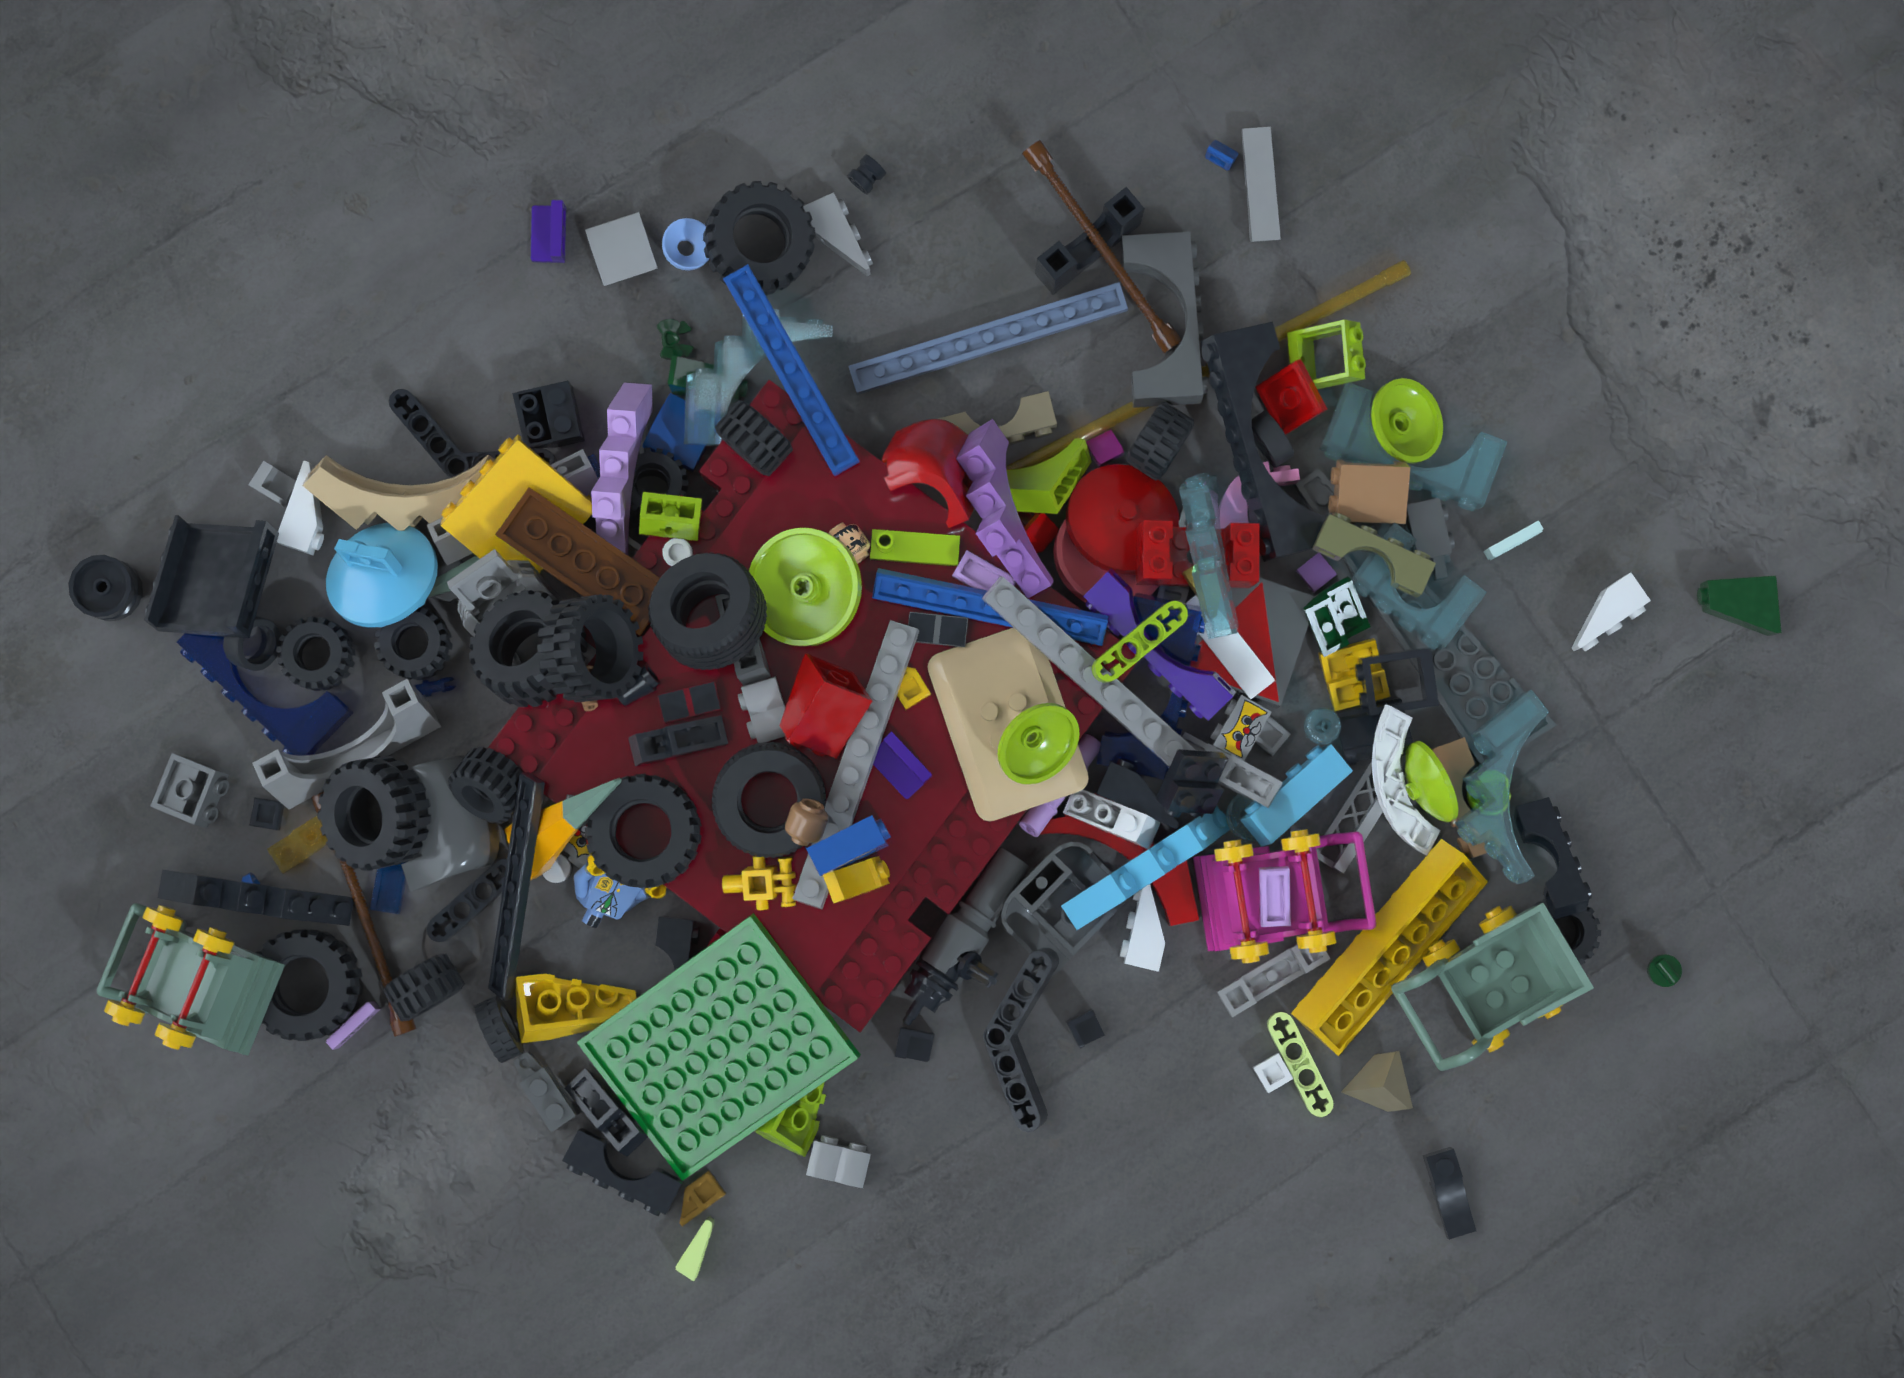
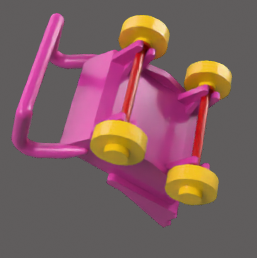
M1308 829L1291 831V837L1281 839L1282 850L1270 851L1269 846L1253 848L1252 844L1242 845L1240 839L1223 842L1224 847L1214 849L1215 854L1193 857L1207 951L1230 949L1231 959H1242L1243 964L1260 961L1259 956L1269 954L1268 943L1284 941V937L1300 935L1296 937L1298 949L1309 948V953L1327 951V945L1336 944L1335 933L1373 930L1376 927V917L1362 834L1356 831L1319 836V833L1308 834ZM1354 843L1366 918L1345 919L1328 923L1316 848ZM1288 866L1290 869L1291 926L1261 927L1259 867Z

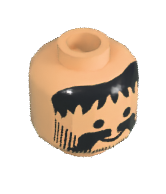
M842 522L829 531L831 535L838 538L848 547L857 564L869 556L867 551L870 547V542L858 525L850 524L846 526Z

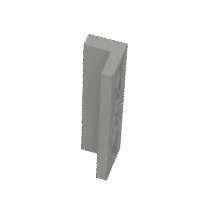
M1372 760L1324 835L1333 834L1334 830L1336 833H1340L1338 824L1341 819L1353 817L1355 824L1354 832L1357 831L1362 834L1363 842L1383 813L1377 795L1375 799L1372 792L1375 791V788H1371L1369 780L1372 772ZM1366 782L1367 790L1360 791ZM1368 793L1371 805L1368 810L1356 813L1354 799L1359 794ZM1351 806L1352 814L1345 815L1348 808ZM1364 814L1361 821L1358 823L1357 816ZM1354 843L1345 844L1344 847L1343 844H1340V854L1334 862L1320 853L1324 847L1316 848L1318 860L1340 874L1346 871L1356 855Z

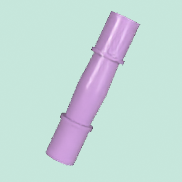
M1083 734L1078 741V746L1087 769L1101 750L1102 745L1093 736ZM1067 796L1030 808L1019 825L1028 834L1038 837L1050 819L1057 814L1058 806Z

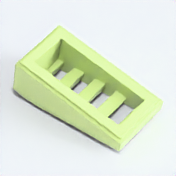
M711 1217L706 1218L675 1267V1270L692 1281H695L699 1274L714 1226V1219Z

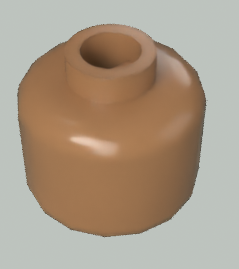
M802 799L801 802H796L792 805L785 823V830L792 837V841L798 845L807 846L809 843L818 842L823 837L828 822V814L824 810V806L818 801Z

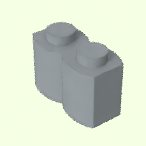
M776 676L742 686V693L738 694V699L742 711L748 710L751 721L746 723L751 739L757 738L758 743H763L784 737L785 734L779 725L786 707Z
M821 1135L820 1140L814 1139L806 1175L863 1188L871 1152L866 1151L867 1146L855 1142H850L849 1147L837 1144V1138Z

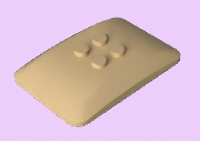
M1015 628L967 643L965 647H955L932 656L928 663V673L975 810L980 818L986 821H995L1077 793L1085 788L1088 783V772L1078 745L1068 764L1056 775L1040 783H1017L1011 780L1000 768L997 755L998 745L1006 727L1017 715L1032 706L1042 703H1055L1065 707L1049 659Z

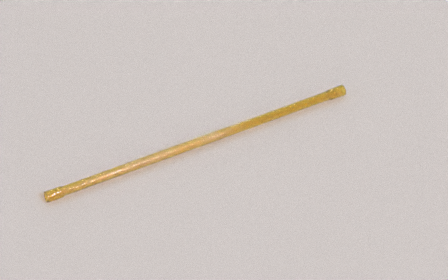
M1402 260L1381 271L1378 275L1275 327L1278 342L1285 339L1288 332L1304 329L1354 302L1410 276L1411 270L1405 260ZM1206 363L1205 367H1201L1202 377L1209 378L1210 372ZM1131 401L1006 466V470L1021 469L1042 463L1062 452L1075 438L1085 439L1086 441L1150 407L1133 408Z

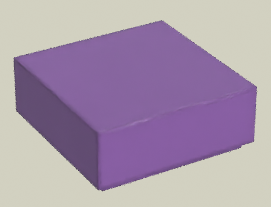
M1319 552L1296 570L1313 593L1337 575Z

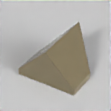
M1399 1051L1374 1055L1341 1091V1093L1387 1112L1413 1108Z

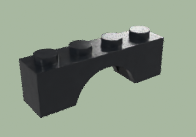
M1549 797L1516 806L1514 821L1523 843L1542 847L1550 853L1556 863L1557 872L1545 883L1543 892L1553 920L1587 911L1589 899L1592 898L1591 890L1587 882L1583 883L1579 874L1582 872L1581 865L1577 856L1573 857L1570 851L1571 840L1568 832L1562 831L1560 826L1561 815L1558 807L1552 806Z
M659 916L655 946L661 948L669 955L675 971L694 957L692 955L693 944H698L700 927H695V920Z
M584 1128L578 1129L562 1160L568 1164L566 1168L569 1171L582 1176L583 1172L592 1176L594 1184L604 1189H608L609 1186L619 1191V1197L633 1203L636 1199L645 1204L644 1209L653 1215L659 1216L660 1213L666 1215L669 1212L684 1180L682 1181L661 1168L656 1169L645 1177H626L617 1172L611 1165L607 1155L608 1141Z

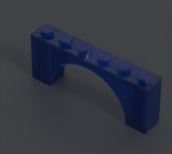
M1136 593L1133 597L1141 623L1161 606L1171 601L1141 593ZM1184 604L1188 611L1186 622L1163 640L1160 645L1167 655L1192 667V662H1198L1202 645L1197 644L1199 633H1205L1208 617L1203 616L1205 608ZM1168 608L1170 614L1160 622L1165 625L1173 619L1178 621V609L1171 610ZM1146 625L1145 631L1156 640L1158 629L1154 625ZM1172 692L1165 711L1159 717L1181 736L1182 729L1178 728L1180 717L1185 718L1189 701L1184 700V696L1179 698ZM1106 731L1102 736L1096 764L1108 766L1110 761L1117 762L1118 758L1133 764V770L1138 772V774L1162 780L1165 779L1169 766L1131 732L1113 733Z
M185 633L177 641L183 648L180 653L191 663L196 661L203 667L200 672L210 682L213 683L216 680L223 687L221 690L222 694L234 703L237 700L244 707L241 712L252 722L258 720L264 726L261 731L273 742L278 740L285 747L282 751L286 754L296 756L313 755L354 713L334 693L326 691L315 701L301 707L288 709L270 707L250 693L239 675L237 665L232 664L226 658L223 649L224 636Z

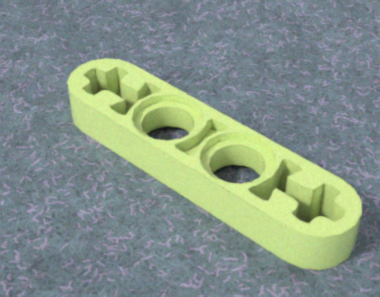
M1273 1013L1267 1020L1268 1031L1292 1075L1293 1081L1308 1111L1317 1117L1327 1116L1333 1109V1099L1294 1020L1287 1013ZM1277 1017L1288 1021L1285 1030L1288 1035L1294 1032L1295 1038L1286 1039L1280 1044L1279 1039L1284 1038L1280 1030H1274L1273 1028L1277 1024L1275 1020ZM1290 1043L1300 1045L1302 1052L1299 1058L1293 1060L1287 1057L1286 1047ZM1304 1069L1312 1070L1315 1076L1313 1083L1308 1086L1302 1085L1299 1081V1074ZM1319 1084L1322 1089L1316 1090L1318 1096L1321 1099H1327L1323 1111L1318 1108L1313 1109L1312 1105L1316 1101L1312 1093L1308 1096L1305 1094V1091L1313 1090Z

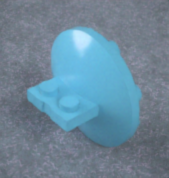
M389 523L368 527L348 540H338L334 548L337 553L330 563L326 576V591L334 609L340 616L352 624L362 627L381 628L396 623L423 606L435 584L438 571L435 550L428 539L414 527L408 526L404 531H398Z

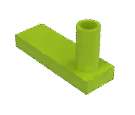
M872 529L870 560L958 566L960 536Z

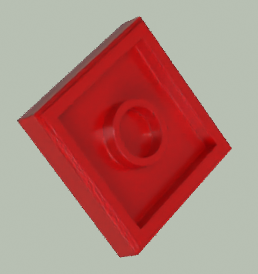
M1301 359L1294 361L1255 386L1268 413L1279 424L1285 435L1327 410Z

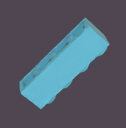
M1332 744L1322 748L1317 745L1306 754L1308 760L1302 765L1299 763L1295 764L1285 773L1287 778L1283 781L1269 808L1255 801L1245 808L1247 814L1240 821L1261 847L1272 844L1353 771Z

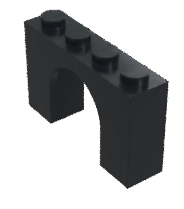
M1125 187L1104 204L1102 214L1092 225L1095 226L1094 228L1097 229L1098 234L1103 237V240L1111 249L1122 240V236L1129 235L1141 225L1145 208L1131 191ZM1083 232L1066 246L1058 241L1037 258L1035 275L1052 295L1102 256L1099 253L1100 251L1097 250L1098 248L1095 247L1096 245H1093L1094 242H1091L1092 239H1089L1090 236H1087V233Z

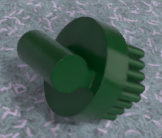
M1660 954L1650 960L1647 973L1655 985L1670 987L1680 980L1682 967L1675 957Z

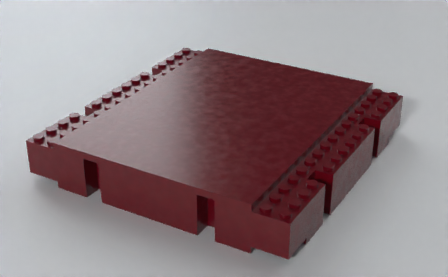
M771 380L767 381L750 403V406L764 416L788 439L793 451L770 476H766L753 468L722 440L699 470L704 481L719 493L705 511L701 510L698 541L684 539L690 544L693 555L707 552L725 554L728 557L737 559L749 571L757 552L775 535L795 528H812L829 533L830 530L842 522L846 526L850 524L858 525L870 542V547L867 551L869 556L858 563L862 582L860 603L853 619L839 635L819 645L795 646L780 642L768 635L764 630L762 631L763 633L759 638L766 654L771 677L776 676L785 707L802 659L806 653L854 672L866 690L890 620L908 626L910 612L960 617L873 599L872 595L878 568L969 586L952 577L957 566L870 560L872 529L960 536L958 564L967 550L1010 574L997 555L991 556L976 535L975 530L964 522L948 528L946 524L948 510L913 484L904 485L890 491L884 478L889 476L887 465L847 435L845 436L860 462L834 476L788 393ZM650 535L632 559L661 578L671 567L664 560L663 548L673 538ZM1016 583L1014 587L1026 597V595L1023 593L1021 588ZM1050 586L1027 598L1081 610ZM720 594L711 595L699 601L690 611L686 627L703 628L719 620L720 614L715 596ZM968 618L966 644L1013 627ZM649 623L640 635L642 636L643 644L638 645V651L644 652L643 660L637 661V665L641 668L647 665L657 675L660 684L656 686V691L631 702L627 706H624L618 698L597 700L598 707L592 711H585L581 702L564 699V693L557 694V698L551 702L542 701L543 705L532 707L528 704V707H518L488 748L498 753L500 752L511 759L523 772H530L544 781L543 794L554 803L566 800L567 794L576 796L612 780L625 776H636V774L659 776L682 788L697 808L696 811L702 825L700 826L701 844L698 845L696 851L698 853L695 859L688 865L689 868L683 874L677 876L675 880L663 885L726 933L754 913L821 1003L858 1032L864 1029L932 938L909 921L924 899L928 898L946 913L950 914L1027 811L1024 810L995 821H986L978 816L928 673V663L932 656L955 647L915 643L907 667L917 670L931 695L907 710L897 696L881 743L892 731L932 774V777L909 799H905L873 765L852 823L853 825L871 815L876 820L881 818L891 836L886 840L889 846L853 864L879 856L880 860H883L889 869L890 877H888V881L890 884L837 903H833L828 892L823 909L797 901L795 906L781 907L782 892H779L777 897L768 900L767 910H757L756 900L744 901L743 892H723V876L742 875V870L748 866H753V856L749 853H744L741 849H737L736 846H733L726 839L717 826L712 808L713 788L722 767L738 751L758 743L757 738L751 739L746 723L750 722L751 718L748 710L742 711L738 699V694L742 693L741 687L743 685L736 676L734 663L712 670L694 669L682 665L664 648L654 634L651 623ZM583 625L586 633L585 640L596 649L592 634ZM1106 630L1102 646L1074 641L1096 660L1116 644L1119 639ZM1123 644L1121 648L1122 655L1127 659L1134 658L1135 654L1126 644ZM596 654L588 663V665L594 666ZM1115 657L1112 662L1108 664L1102 662L1101 665L1110 672V669L1120 662ZM1049 660L1065 708L1077 720L1080 740L1103 707ZM1137 662L1120 675L1117 680L1122 683ZM707 682H716L722 707L721 711L664 724L658 694ZM722 715L728 744L663 761L635 766L628 739L634 734ZM786 736L768 741L767 743L774 742L792 746L811 759L823 779L827 802L847 743L836 759L828 755L821 757L813 753L810 748L802 745L800 748L795 747L786 741ZM763 772L755 775L745 784L741 794V804L744 813L752 822L763 827H775L785 823L792 805L797 802V793L793 784L785 776L775 772ZM641 803L633 805L623 812L617 822V841L622 850L633 858L650 859L656 857L669 844L671 838L669 818L662 809L653 804ZM812 843L782 856L793 858L791 865L792 871L796 873V878L792 879V884H796V887L808 856L806 848L810 847ZM779 856L765 858V866L777 865L778 872H780Z

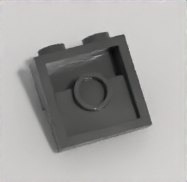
M172 753L150 807L193 825L208 828L209 824L213 823L218 817L216 806L220 797L224 796L229 789V782L227 781L229 774Z

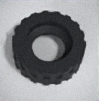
M496 995L474 1006L479 1027L489 1048L499 1062L504 1063L524 1053L523 1043H521L517 1027L506 1005L499 996Z

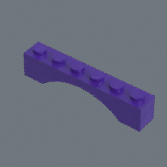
M1112 568L1083 596L1087 600L1085 602L1086 606L1093 613L1109 616L1107 627L1117 636L1120 634L1126 636L1141 623L1134 605L1132 588ZM1144 629L1145 638L1147 640L1153 641ZM1128 642V648L1136 655L1135 646ZM1158 646L1144 656L1150 662L1148 664L1150 670L1158 677L1163 675L1170 682L1168 686L1171 691L1179 698L1184 696L1191 703L1189 707L1192 712L1199 718L1205 717L1209 721L1236 693L1215 671L1201 670L1185 665L1167 655Z

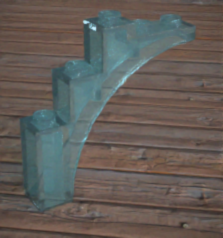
M774 309L792 342L833 337V325H823V320L806 319V323H796L797 318L779 317L780 310ZM744 315L742 337L725 336L724 340L715 342L714 374L713 369L696 368V373L686 375L684 444L714 446L721 443L722 438L716 432V424L727 413L730 401L741 381L759 361L766 357Z
M1200 473L1186 479L1185 483L1181 484L1179 492L1187 520L1185 532L1194 564L1192 576L1208 639L1236 634L1239 623L1230 588L1221 537L1217 476Z
M1532 690L1519 695L1471 734L1475 740L1474 745L1481 754L1487 755L1488 759L1463 778L1467 784L1466 789L1473 798L1479 799L1480 802L1455 822L1459 828L1458 834L1466 843H1471L1472 846L1484 842L1486 844L1484 846L1486 852L1493 859H1497L1504 867L1502 869L1504 875L1516 884L1527 883L1535 875L1522 856L1513 832L1509 810V789L1513 767L1522 745L1534 727L1549 713Z

